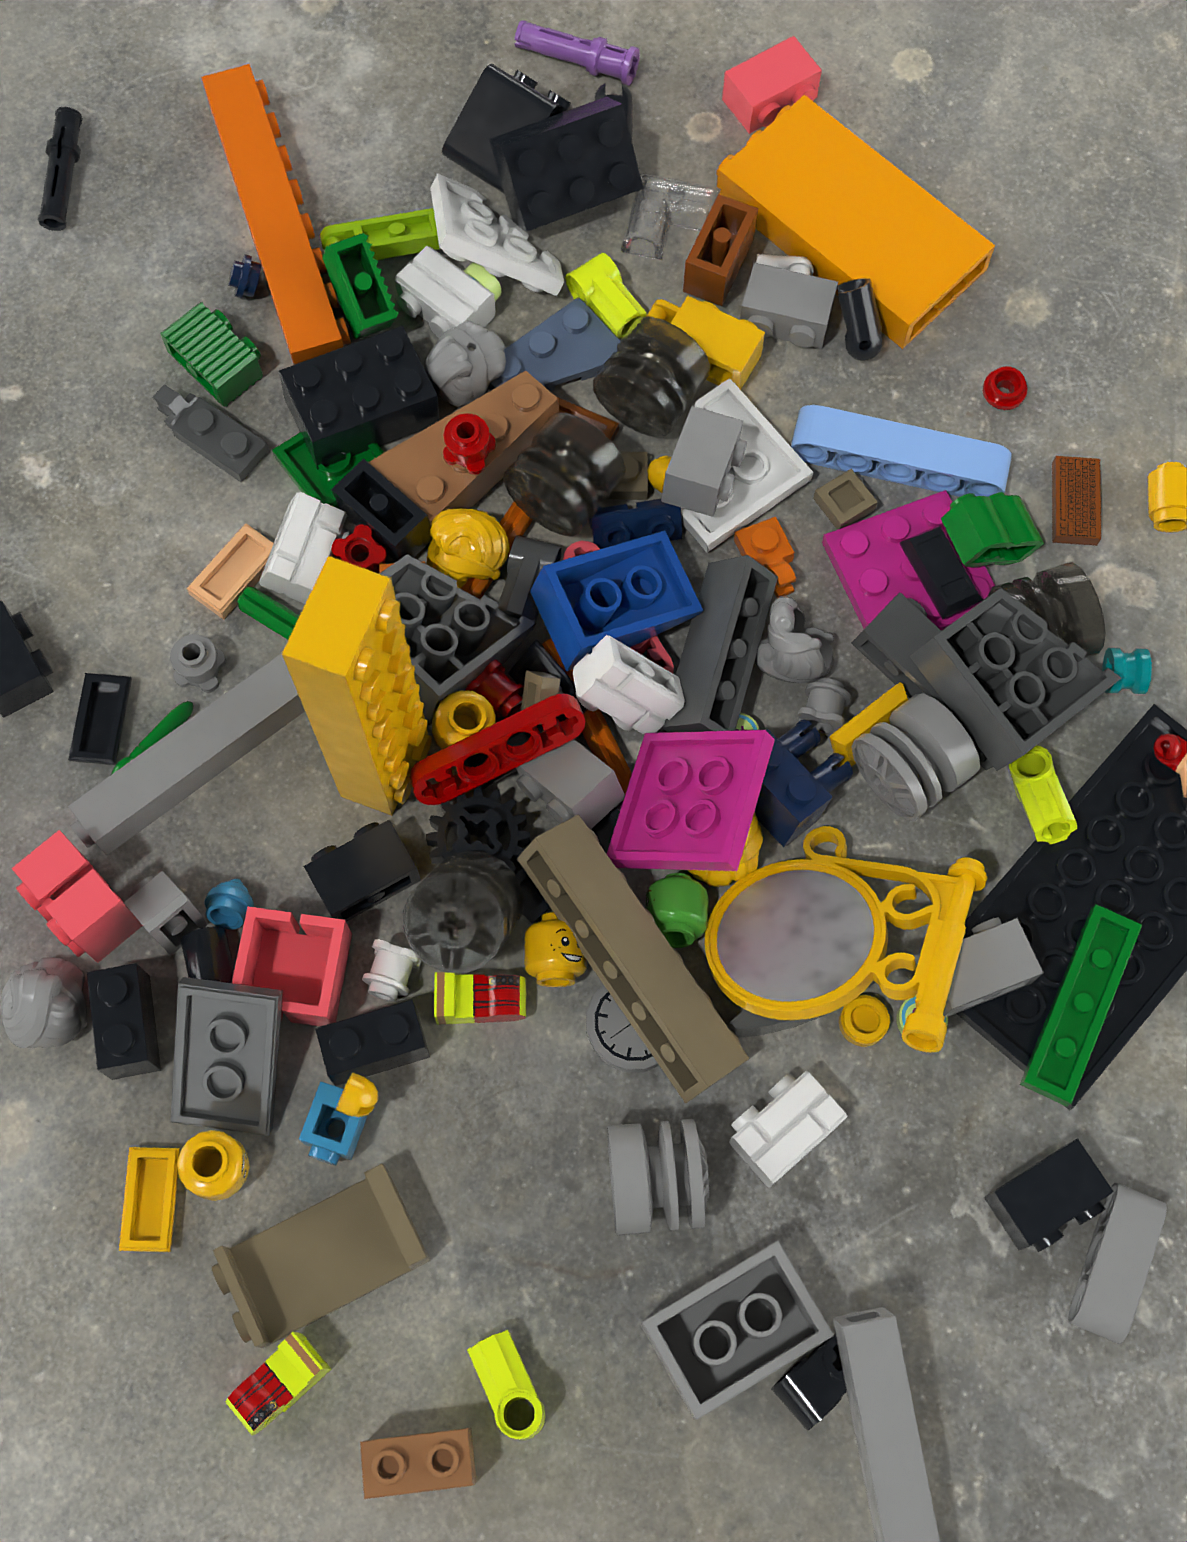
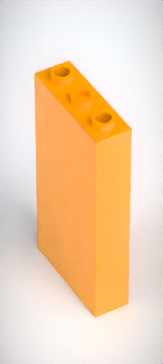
M803 95L792 106H784L767 128L763 131L759 129L753 133L746 146L736 155H728L717 169L716 197L720 194L758 208L756 229L788 256H804L808 258L814 268L813 276L838 281V285L855 279H870L881 320L882 333L902 349L987 270L995 248L992 242L806 95Z

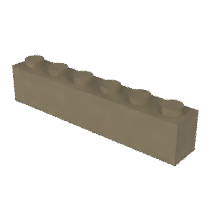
M578 814L535 837L517 858L557 918L569 926L582 954L685 1104L750 1059L741 1047L736 1034L729 1030L713 1007L708 994L696 983L685 967L680 954L668 943L655 924L652 914L640 903L627 884L624 874L612 863L601 847L596 834L587 827L580 815Z

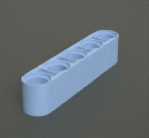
M806 405L799 410L791 442L792 449L808 464L845 472L852 468L858 475L936 492L946 490L949 495L958 497L970 493L975 494V496L987 497L999 492L1005 493L1012 457L1009 449L999 444L820 405Z

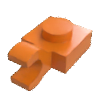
M776 516L736 531L734 542L741 556L749 555L778 577L774 589L775 596L779 598L780 596L793 593L794 588L791 583L796 582V576L789 563L793 562L795 553Z

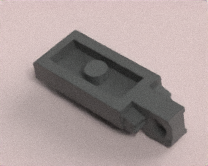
M163 385L153 396V399L158 404L157 409L168 416L164 422L172 430L174 436L239 482H242L270 451L265 441L201 397L197 398L189 393L184 399L179 393L166 385Z

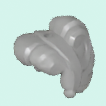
M465 321L455 328L447 330L438 339L425 361L424 369L436 393L442 400L457 407H464L486 394L489 383L504 373L506 364L505 346L501 338L494 331H488L479 324ZM468 347H473V348H475V350H474V351H470V350H468Z
M780 596L772 603L770 624L768 625V639L760 641L755 664L762 672L780 681L791 683L816 682L818 679L826 676L833 666V651L830 644L833 642L834 636L832 633H824L818 628L804 627L805 615L792 597Z
M47 957L42 958L39 962L24 965L11 973L1 995V1016L5 1032L15 1046L19 1048L62 1046L72 1041L78 1035L80 1029L87 1026L86 1002L82 991L85 976L77 965L62 958Z

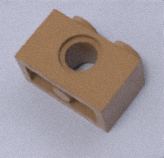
M472 1427L360 1442L364 1499L466 1487L476 1484Z

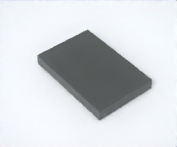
M183 977L180 980L177 995L171 1104L172 1123L269 1136L273 1129L283 990Z

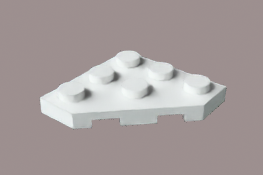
M437 173L431 186V195L439 248L443 249L449 257L455 260L465 261L467 259L482 265L487 272L494 276L504 277L506 275L521 281L526 288L533 292L542 293L545 291L557 296L565 282L560 261L548 251H543L541 255L537 253L535 247L527 241L529 235L506 215H500L499 219H497L492 210L485 205L487 199L477 190Z
M730 378L695 401V407L743 420L740 439L747 441L740 467L731 466L729 474L735 475L729 499L727 502L719 500L714 516L711 517L681 508L683 526L707 553L734 535L736 531L741 530L810 482L813 471Z

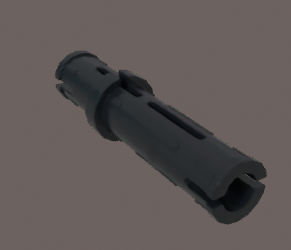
M70 107L56 109L53 135L46 145V154L49 160L38 221L42 227L52 231H61L66 228V215L71 193L74 164L80 160L81 154L78 138L83 118H81L80 112Z

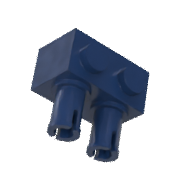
M800 720L796 726L778 739L769 729H766L775 741L755 813L758 821L783 847L787 846L817 822L833 798L830 792L844 781L849 780L853 775L852 767L848 761L837 769L836 765L844 759V756L838 753L830 755L826 761L811 772L797 760L808 750L820 744L821 741L816 727L806 735L804 734V731L812 725L807 720Z

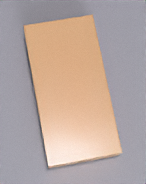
M245 523L187 587L189 594L224 620L238 605L237 600L247 587H254L260 580L274 543Z

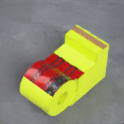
M435 972L434 1018L436 1024L509 1022L525 1019L526 978L517 975H455V972Z
M292 1332L277 1346L278 1349L253 1374L247 1377L225 1401L252 1436L264 1429L282 1412L285 1413L332 1370L302 1333Z

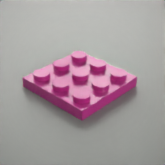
M946 490L824 534L822 544L863 629L899 592L906 598L917 601L925 609L927 618L940 630H944L975 607H970L942 620L899 544L905 539L941 525L955 549L941 520V517L951 510L950 504L952 501ZM964 566L983 600L997 591L985 566Z
M766 730L645 733L607 851V855L615 867L738 871L775 739Z

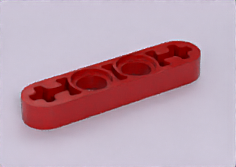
M569 694L550 696L420 760L410 772V780L416 799L426 805L445 803L575 739L584 730L586 723L579 702L574 696ZM564 714L568 719L559 722L556 717ZM542 724L544 729L542 733L538 731L537 725ZM527 732L531 734L529 740L523 745L510 746L507 744V740L515 733ZM483 753L488 756L487 760L480 766L468 767L464 765V761L473 754ZM451 767H456L457 775H453ZM434 778L438 783L432 785L427 780Z

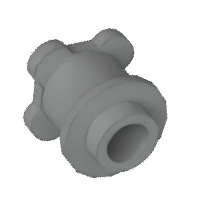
M190 634L182 637L174 644L170 653V661L175 670L174 680L180 687H187L189 685L201 687L206 693L216 690L219 686L217 679L219 670L226 663L224 653L219 649H215L214 644L202 635Z
M820 678L817 682H812L806 686L805 693L808 696L806 707L800 708L798 712V722L800 720H807L812 723L805 731L810 732L816 727L819 733L830 737L831 734L844 725L845 719L842 717L844 706L849 705L851 702V695L844 689L845 687L841 682L831 678Z

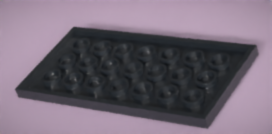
M1155 704L1068 802L1076 820L1077 829L1068 836L1067 840L1051 845L1048 842H1037L1035 840L965 921L966 931L963 939L974 935L972 928L990 919L999 917L1003 924L1018 918L1043 971V974L1032 984L956 1013L1024 1072L1090 910L1097 904L1142 924L1072 1104L1066 1107L1068 1110L1076 1106L1187 971V798L1183 796L1180 775L1161 763L1156 758L1153 749L1155 740L1163 734H1174L1187 741V729Z

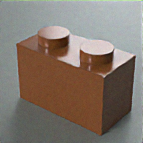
M718 194L685 262L683 292L723 306L753 243L758 208Z

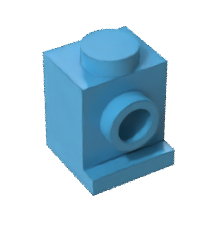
M320 1081L299 1140L304 1145L311 1147L308 1154L309 1157L337 1166L340 1157L352 1160L367 1116L352 1117L336 1111V1106L344 1089ZM335 1120L344 1121L346 1126L344 1133L339 1137H331L328 1133L329 1125Z

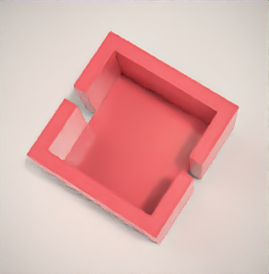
M60 830L11 868L22 881L16 887V890L35 911L38 910L48 921L46 923L48 928L77 957L86 952L99 963L143 926L122 899L110 889V885Z
M247 906L232 984L283 990L281 1021L284 1013L291 1023L320 1027L335 1023L352 939V932L346 920L301 914L298 924L291 912ZM299 924L301 925L306 935L299 934Z

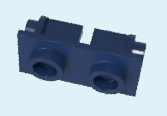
M661 499L636 502V508L628 509L627 504L608 507L596 506V511L588 512L593 543L600 549L661 531H666L670 541L682 539L681 507L661 502Z

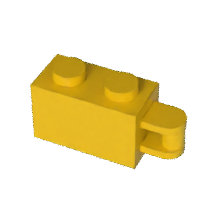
M690 296L686 297L681 307L666 300L657 299L640 325L641 330L648 337L662 343L661 359L718 386L730 378L741 390L762 355L764 331L758 329L755 324L748 320L737 319L720 311L714 304L708 301H699Z

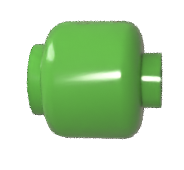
M671 873L650 885L646 893L645 908L652 914L655 924L672 948L690 946L695 940L703 936L707 929L709 898L707 890L699 882L684 873Z

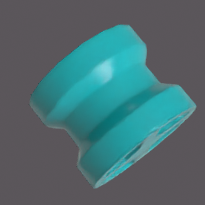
M1107 648L1103 657L1102 670L1104 671L1109 668L1120 676L1121 679L1107 689L1105 693H1118L1121 689H1130L1133 694H1146L1152 676V661L1149 650L1136 648L1131 653H1124L1120 648Z

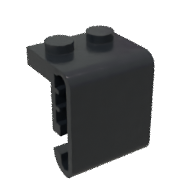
M489 64L483 70L443 145L442 154L504 193L489 139L565 112L569 109L571 103L549 90L547 96L542 95L535 90L538 82L519 70H516L512 76L494 64Z

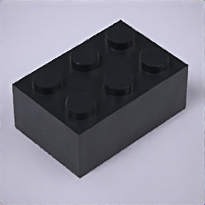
M608 97L489 139L512 221L526 232L644 189L623 104Z
M403 325L279 370L285 402L299 431L302 433L304 442L317 470L320 464L325 467L345 460L348 453L351 454V457L369 450L368 445L377 443L378 446H382L422 431L439 421L438 395Z

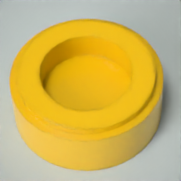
M860 995L843 1007L839 1015V1028L842 1035L847 1041L860 1047H868L878 1043L887 1033L890 1025V1016L885 1005L877 998L868 995Z

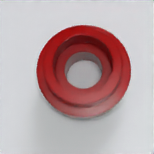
M1009 366L1000 367L986 377L983 384V395L986 401L993 407L1001 410H1011L1021 405L1027 395V383L1023 374L1016 368ZM998 388H1006L1010 393H1004Z

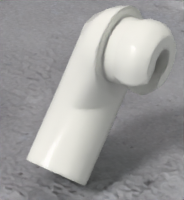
M757 254L756 263L807 275H812L814 272L812 263L804 256Z

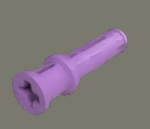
M524 20L520 21L516 30V48L531 50L542 55L584 66L590 75L598 76L599 73L616 77L621 79V82L627 86L633 82L640 57V50L637 47L631 46L628 50L608 44L606 38L603 37L594 38L591 41L550 28L537 26Z

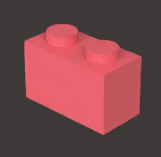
M792 36L725 71L722 100L750 134L763 126L768 127L784 106H792L803 95L814 101L818 95L822 70L795 36Z

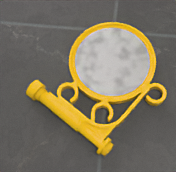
M821 826L810 831L803 840V850L806 859L781 861L759 868L747 874L745 878L738 880L719 899L707 923L704 942L705 953L715 982L722 992L735 1004L753 1014L766 1018L804 1020L828 1014L847 1005L864 992L874 981L880 986L881 991L891 999L907 1000L916 996V1009L914 1013L907 1016L902 1032V1040L913 1049L932 1053L938 1052L943 1048L947 1031L943 1012L966 931V917L973 892L980 891L985 887L987 875L984 871V865L980 861L969 857L959 858L955 864H952L949 867L947 876L918 872L899 865L846 858L848 849L843 833L831 826ZM823 842H832L838 845L835 849L836 857L817 854L813 850L818 844ZM859 876L900 881L908 884L896 886L880 902L872 888ZM915 886L922 890L932 903V905L910 914H903L895 910L900 902L917 898ZM886 922H890L895 927L903 930H913L929 924L917 967L915 957L908 953H894L885 957L888 946ZM897 969L915 971L913 978L904 984H894L887 980L888 975Z

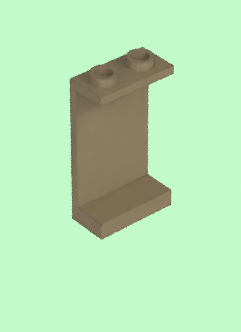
M383 1163L364 1172L366 1179L234 1247L227 1248L222 1245L213 1250L218 1263L211 1267L221 1292L224 1295L231 1292L239 1311L232 1314V1317L244 1343L252 1340L254 1347L265 1348L292 1332L302 1329L431 1261L391 1175Z

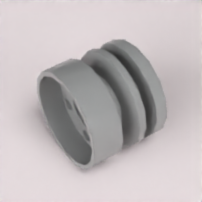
M924 693L912 696L891 713L889 718L890 724L886 722L875 724L871 728L870 733L859 736L854 740L851 747L857 767L873 792L895 814L907 821H916L926 812L928 807H934L942 798L941 790L945 792L955 791L977 774L980 769L978 752L963 725L949 709L935 698Z
M681 1120V1143L673 1144L669 1121H661L658 1131V1144L655 1146H647L641 1123L607 1126L616 1236L650 1233L653 1209L663 1208L670 1231H678L679 1229L678 1207L686 1206L690 1229L704 1228L707 1200L709 1199V1175L705 1148L698 1136L695 1120Z

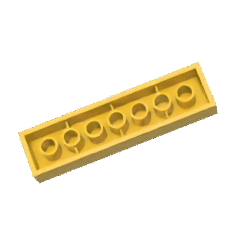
M328 556L287 641L282 656L340 797L392 816L397 804H404L407 801L412 789L410 772L416 761L419 762L426 758L432 737L428 735V720L425 719L423 713L424 703L420 701L419 685L416 684L414 676L415 666L412 665L409 655L410 646L406 643L404 634L405 624H402L400 618V602L396 601L391 578Z

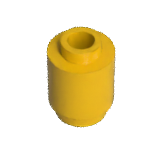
M1179 462L1160 464L1147 477L1149 519L1153 521V526L1158 531H1183L1187 529V468Z

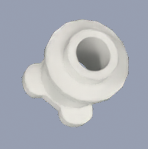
M375 939L372 948L375 949L374 954L376 956L370 973H365L362 980L370 985L368 989L369 994L386 1001L395 1002L398 995L407 996L410 989L406 985L412 968L420 967V954L414 950Z

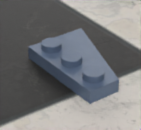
M577 297L504 349L506 357L504 373L490 382L488 388L493 390L520 373L527 371L551 392L555 390L558 384L579 377L581 381L596 377L597 371L615 365L618 368L633 364L634 354Z

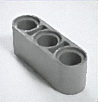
M1115 1182L1111 1187L1114 1192L1105 1198L1103 1205L1106 1209L1100 1213L1070 1305L1068 1322L1120 1345L1127 1337L1132 1326L1165 1221L1167 1204Z

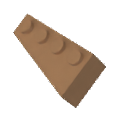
M524 371L368 463L428 515L431 524L434 517L444 510L471 509L545 437L551 428L553 429L560 423L558 398L531 374ZM470 413L479 416L486 422L489 433L495 437L496 448L487 455L484 461L485 470L480 474H470L467 468L458 464L449 465L444 460L443 449L446 447L443 435L446 424L459 414Z

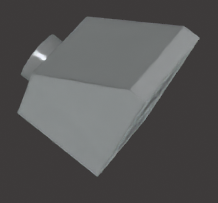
M163 871L155 877L149 876L141 880L132 889L131 897L124 902L143 927L170 956L181 948L180 940L184 935L191 931L205 928L208 925L193 903Z

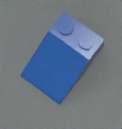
M666 531L545 565L530 589V593L566 671L574 669V666L587 653L591 654L592 648L606 635L613 637L630 648L703 612V608Z

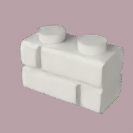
M426 246L414 258L412 263L409 262L396 275L395 285L399 306L409 316L415 318L419 315L429 323L432 332L438 338L447 330L455 328L465 321L485 327L496 314L494 294L430 246Z
M296 492L284 515L259 580L260 585L277 593H284L287 597L306 604L327 557H332L333 542L338 538L344 539L349 536V531L342 528L347 517L346 512L327 503L322 504L320 500L302 492Z
M606 635L592 648L591 654L587 653L574 666L572 673L576 697L579 702L590 711L600 709L612 716L614 722L625 731L635 729L642 734L656 733L665 725L666 719L670 720L684 707L685 699L678 676L611 636Z
M807 1071L797 1079L791 1073H788L768 1092L774 1099L760 1112L754 1105L751 1106L731 1125L737 1133L731 1137L730 1145L768 1188L775 1184L848 1117L844 1110Z

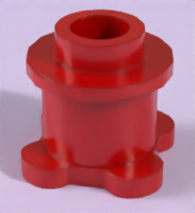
M470 413L455 416L446 424L443 435L446 445L443 449L444 460L449 465L458 464L467 468L470 474H480L485 470L484 461L487 455L496 448L495 437L489 433L486 422L479 416Z
M365 524L357 525L352 534L344 539L338 538L332 544V553L335 557L378 574L380 573L379 564H385L387 557L385 548L372 538V530ZM360 553H369L365 561H355Z
M497 659L489 663L484 671L467 686L465 691H474L484 696L492 705L496 719L501 716L505 719L517 713L521 708L524 685L521 683L516 685L504 673L505 668Z

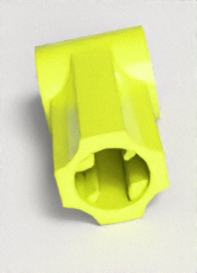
M600 253L566 274V284L574 299L579 297L590 307L618 339L624 338L626 340L638 332L641 323L647 316V312L622 284L620 272L607 254Z
M1036 745L1025 755L1010 763L1009 769L1016 796L1023 805L1037 842L1044 841L1051 845L1067 840L1068 836L1077 829V823L1055 773L1051 754L1047 749Z
M509 1330L494 1334L467 1349L495 1414L496 1424L501 1432L512 1439L522 1441L537 1435L545 1422L544 1405L538 1398ZM525 1399L530 1401L534 1407V1420L528 1428L521 1431L514 1430L507 1422V1410L514 1401Z

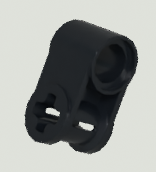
M833 1334V1337L821 1343L808 1357L805 1356L771 1388L807 1431L820 1422L847 1392L842 1367L836 1369L833 1365V1362L838 1357L833 1350L835 1345L838 1344L836 1334Z

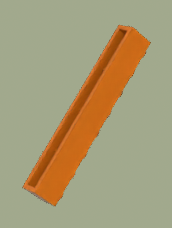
M250 64L202 76L211 112L293 364L304 362L344 347L343 345L350 344L351 341L344 318L335 320L332 309L339 308L331 282L323 284L320 275L327 273L320 247L312 249L309 242L310 239L315 238L308 212L300 214L297 207L304 204L297 179L288 180L286 172L292 171L286 146L277 147L275 139L281 138L275 113L266 114L264 106L270 105V100L263 79L255 81Z

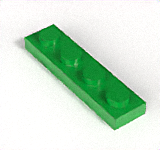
M1097 904L1090 910L1020 1082L1021 1086L1066 1107L1072 1104L1142 924Z

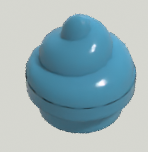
M231 879L213 887L207 893L204 902L207 919L214 925L224 929L240 928L245 921L247 906L254 907V901L240 879Z

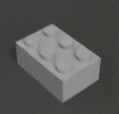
M779 1241L774 1242L640 1324L694 1420H698L834 1336Z

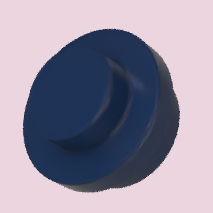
M245 254L242 262L236 260L233 262L228 286L235 287L234 297L242 298L243 295L254 296L260 276L261 263L252 261V256Z

